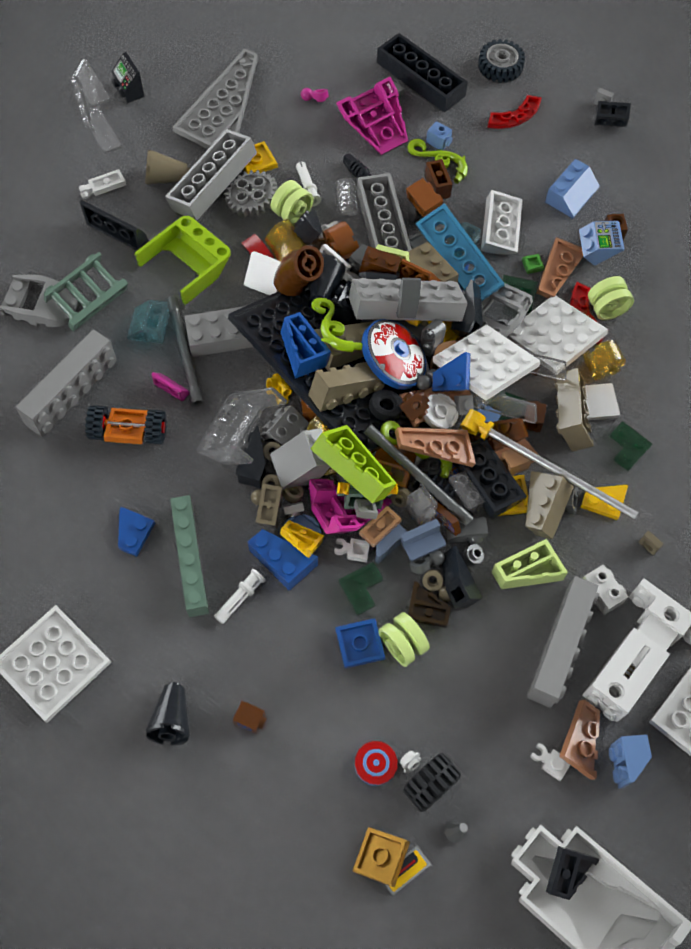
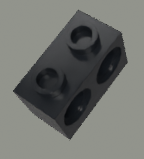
M598 101L594 125L627 127L631 103Z

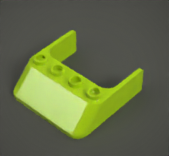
M190 216L180 217L135 252L137 264L142 267L158 253L165 250L170 251L199 275L180 291L182 303L185 305L219 278L231 255L230 248Z

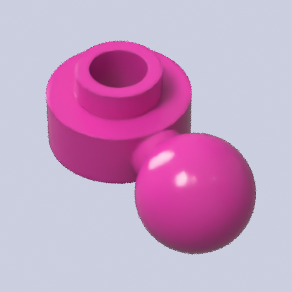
M304 88L301 91V97L305 101L313 98L317 102H323L329 97L328 89L312 91L310 88Z

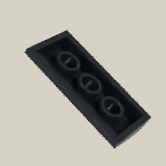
M84 200L80 201L87 225L135 250H139L149 242L146 234L137 227Z
M480 438L471 442L476 462L473 467L452 463L489 517L493 519L523 501L527 496L488 441Z

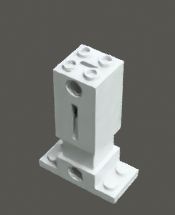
M644 578L628 597L636 606L645 609L636 621L640 624L637 629L633 628L622 640L582 695L586 698L587 702L602 710L604 716L611 721L615 720L618 722L629 713L670 655L666 651L669 646L671 647L681 637L691 645V612Z

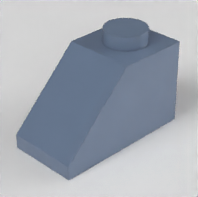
M400 524L376 545L375 562L377 564L401 545V534L407 531Z

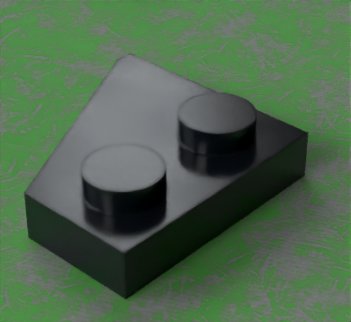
M558 846L546 892L550 895L570 900L576 893L577 887L587 878L586 872L592 864L596 866L599 863V859L595 856Z

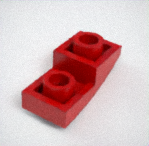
M256 234L241 242L243 248L250 255L255 251L274 259L272 253Z

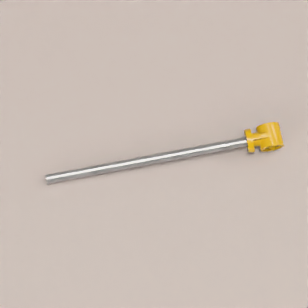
M470 409L460 424V427L468 430V433L477 435L480 432L481 438L484 440L488 436L496 439L558 476H563L567 481L631 518H636L637 511L493 429L495 423L491 421L488 424L485 423L486 417L480 412Z

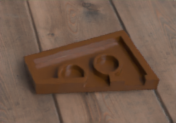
M516 418L493 422L495 423L493 427L495 431L515 442L529 437L523 419ZM480 432L477 435L468 433L471 442L481 438ZM490 436L486 438L495 452L507 447Z

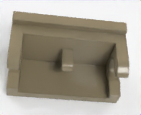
M263 484L256 523L262 526L268 525L272 528H277L284 494L283 487Z

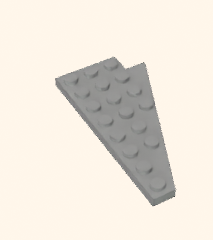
M244 48L172 127L173 132L207 149L211 147L226 129L239 133L258 55Z

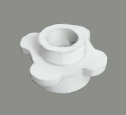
M410 751L402 757L400 763L405 773L412 772L419 767L421 758L418 752Z

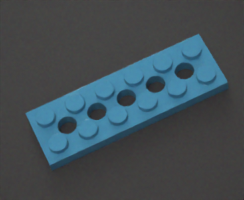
M445 203L416 223L417 228L425 239L459 274L458 284L464 292L470 280L475 281L478 277H482L485 280L483 284L478 285L481 290V301L505 286L502 279ZM439 224L445 226L442 231L435 230V227ZM449 237L455 239L452 244H446L445 240ZM459 250L464 252V256L461 258L455 257V253ZM467 264L475 266L472 271H466L464 268Z

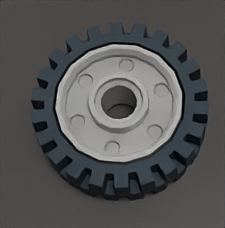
M498 39V42L492 40V43L489 41L487 45L485 44L481 48L478 60L480 73L482 72L483 76L487 75L486 78L488 80L492 78L493 82L498 80V83H502V80H504V83H507L508 80L514 81V78L517 79L523 71L525 53L521 47L519 48L517 43L514 45L513 41H510V43L506 39L504 42H502V39Z

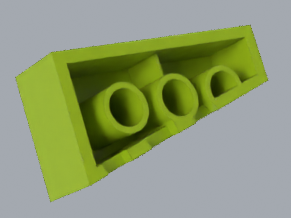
M347 425L321 433L310 448L372 504L385 499L397 484Z

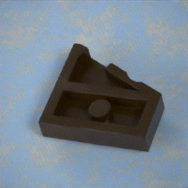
M414 581L408 615L415 622L447 628L451 606L439 600L431 591H426L420 586V583Z

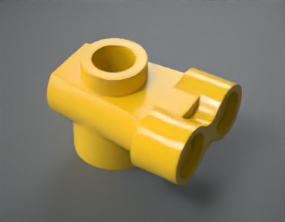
M278 373L274 374L272 378H268L266 381L268 392L276 393L280 405L287 404L289 402L288 396L292 393L290 386Z

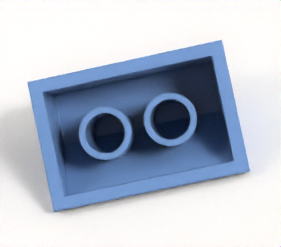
M575 159L549 188L545 203L574 218L599 188L591 168Z

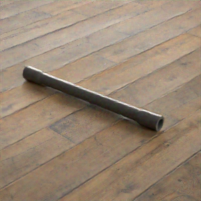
M175 296L167 298V304L177 336L193 406H200L203 404V398L198 386L182 324L178 300Z
M372 424L368 427L364 434L376 445H379L443 503L465 526L472 521L474 517L461 505H458L393 446Z

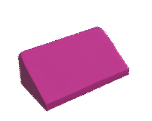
M155 372L151 374L156 386L180 401H184L190 394L189 390L167 376Z

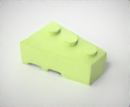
M545 539L496 563L491 573L501 589L563 581L568 572L548 540Z

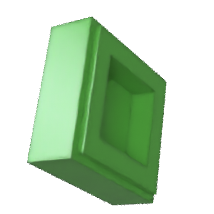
M539 254L522 258L527 274L544 270Z

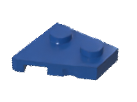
M464 352L434 371L432 391L469 390L471 353Z
M120 507L119 549L137 557L156 524L155 521Z

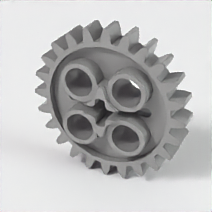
M250 170L249 174L244 171L243 176L238 174V179L235 178L233 183H230L229 187L225 189V201L233 213L237 212L238 215L243 213L244 217L248 213H250L251 217H253L254 213L260 215V211L266 212L265 208L271 209L272 197L278 189L277 182H275L274 177L271 178L270 174L266 175L265 171L261 174L259 170L255 173Z

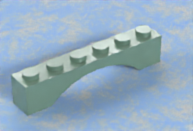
M190 495L170 498L187 614L189 617L209 614L197 543L193 504Z

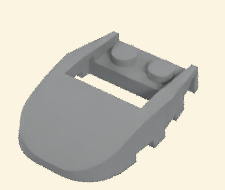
M41 275L12 276L13 281L0 306L1 315L8 313L18 321L24 320L29 322L30 325L35 326L37 324H46L47 327H58L69 322V316L53 299L47 303L44 301V291L51 285L54 286L60 281ZM37 283L45 284L34 311L23 309L22 307L32 285H37ZM65 288L58 295L75 312L78 300Z
M504 283L505 286L481 301L482 327L487 324L504 337H508L521 324L533 300L532 295ZM494 300L518 310V314L514 319H511L508 326H504L483 315Z

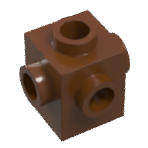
M410 391L403 397L404 401L398 405L412 422L417 417L421 419L428 413L427 409L430 408L428 402L430 400L423 392L420 394L418 391L414 393ZM418 402V406L413 408V404Z

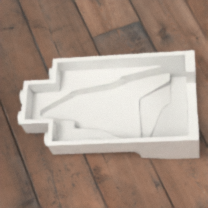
M542 825L537 830L533 827L525 837L528 840L523 847L518 845L511 854L513 857L511 864L532 882L531 884L526 882L518 892L522 895L519 902L571 949H675L691 930V922L577 826L573 831L568 829L561 838L563 843ZM558 846L595 856L599 859V863L596 866L592 864L586 872L587 878L577 887L576 893L570 900L556 897L546 892Z

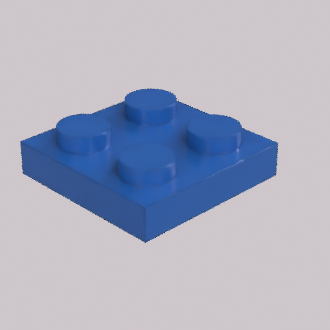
M375 618L335 627L345 669L385 660Z

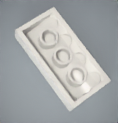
M494 190L490 191L486 198L481 251L502 255L517 254L522 199Z

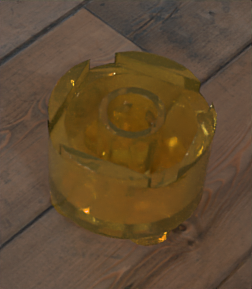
M613 340L600 343L594 347L595 350L590 353L588 350L583 355V360L595 381L604 378L605 374L608 373L611 375L617 374L621 371L620 367L626 364V359L616 341L613 342Z

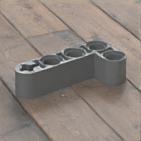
M439 319L433 320L426 327L421 324L416 327L405 320H393L406 327L416 337L425 356L432 355L437 346L444 341L446 326Z

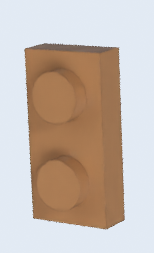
M386 506L377 515L376 519H372L359 531V535L374 548L401 522L402 518Z

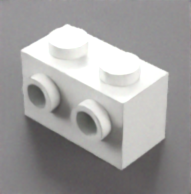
M604 564L583 577L584 580L599 585L597 589L599 598L596 605L604 615L623 604L628 598L625 588L617 583L612 571L606 568Z

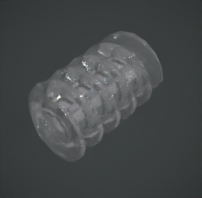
M350 178L339 179L335 184L336 210L340 215L348 217L355 215L358 210L356 186L354 185V180Z

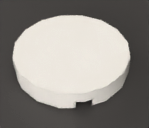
M442 393L430 395L428 397L430 408L427 409L428 413L424 416L426 423L434 429H450L458 419L455 402L449 396Z

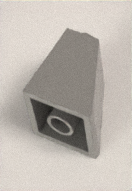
M321 428L301 432L270 454L283 489L309 485L310 479H320L330 468L326 462L310 449L320 434L323 433Z

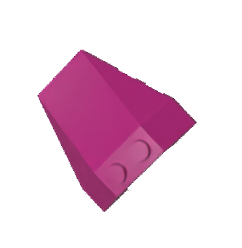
M391 77L377 82L374 88L354 98L349 96L336 103L343 118L380 155L408 141L405 122L401 114L402 108L398 99L399 93Z

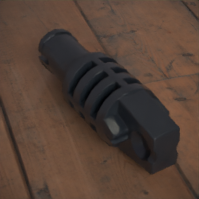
M349 153L344 155L343 164L356 178L372 176L369 169L359 159H356Z

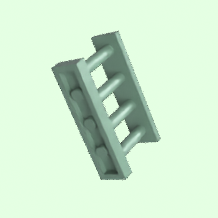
M100 252L95 255L91 254L87 257L85 263L56 285H51L44 291V301L47 303L53 299L69 316L68 327L73 332L127 290L128 282L124 278L120 281L115 280L99 263L101 261ZM92 267L110 284V289L106 292L102 291L86 274ZM79 277L97 295V299L93 302L88 301L72 284ZM67 288L83 305V310L79 313L74 312L58 293Z

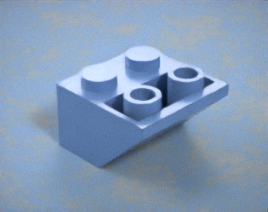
M648 735L622 736L610 745L609 757L614 763L613 779L618 784V789H623L635 782L652 758Z

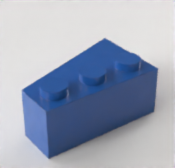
M301 312L284 317L281 336L295 379L327 367L331 351L321 341L319 335Z
M264 529L248 541L249 551L289 591L318 566V556L312 554L308 558L290 542Z

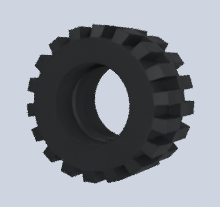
M440 753L411 778L404 786L403 792L420 812H424L460 779L461 772L444 753Z

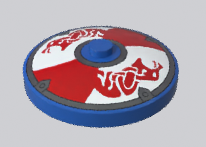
M379 319L365 329L362 336V351L372 372L382 382L396 389L405 390L417 385L418 378L425 375L426 359L416 337L406 327L393 320Z

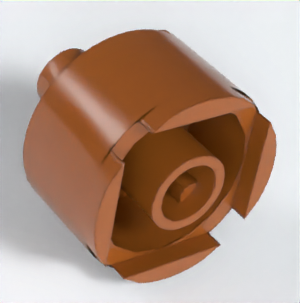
M345 221L322 231L323 237L326 240L324 244H327L340 256L351 252L354 253L359 248L357 240L354 241L352 237L354 235L352 229Z

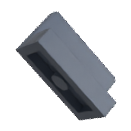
M437 519L401 534V544L410 561L417 560L446 546Z

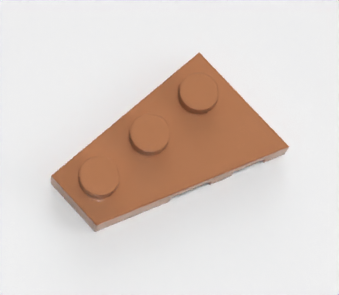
M580 700L559 757L590 780L597 779V771H594L595 760L598 759V751L595 750L596 738L599 737L600 711L586 700Z

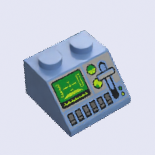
M593 221L579 229L583 257L594 266L625 250L620 222Z

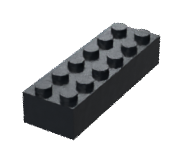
M396 34L377 48V64L444 113L466 96L468 82L402 34Z

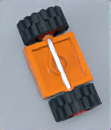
M90 405L88 407L85 419V432L88 439L143 444L145 436L146 443H164L167 429V416L164 410L111 408L110 415H108L109 410L106 406Z

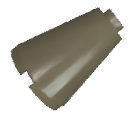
M148 150L145 184L179 182L190 168L184 162L153 150Z

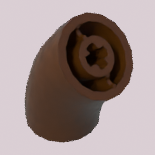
M308 245L298 247L288 253L275 272L273 279L275 288L287 296H297L304 293L308 283L319 278L323 272L324 259L321 252L316 247Z

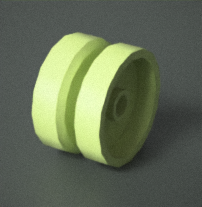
M289 180L283 183L275 192L271 200V210L279 217H282L289 225L294 226L307 210L310 212L314 202L313 196L296 181Z
M620 276L609 277L598 282L588 293V299L600 320H610L619 317L634 304V298L628 290L624 278Z
M405 612L397 615L393 619V624L387 623L379 629V635L384 645L404 667L415 661V654L421 656L430 649L429 642L420 627Z

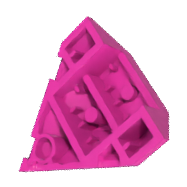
M310 479L311 510L326 534L357 531L371 520L358 518L355 509L344 508V496L339 497L336 494L338 485H335L333 480ZM386 498L383 500L382 508L377 509L378 514L392 503L391 499Z

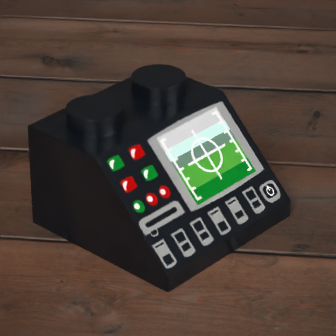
M124 52L112 70L113 78L111 80L113 86L118 88L120 97L124 98L128 104L145 96L140 72L127 52Z

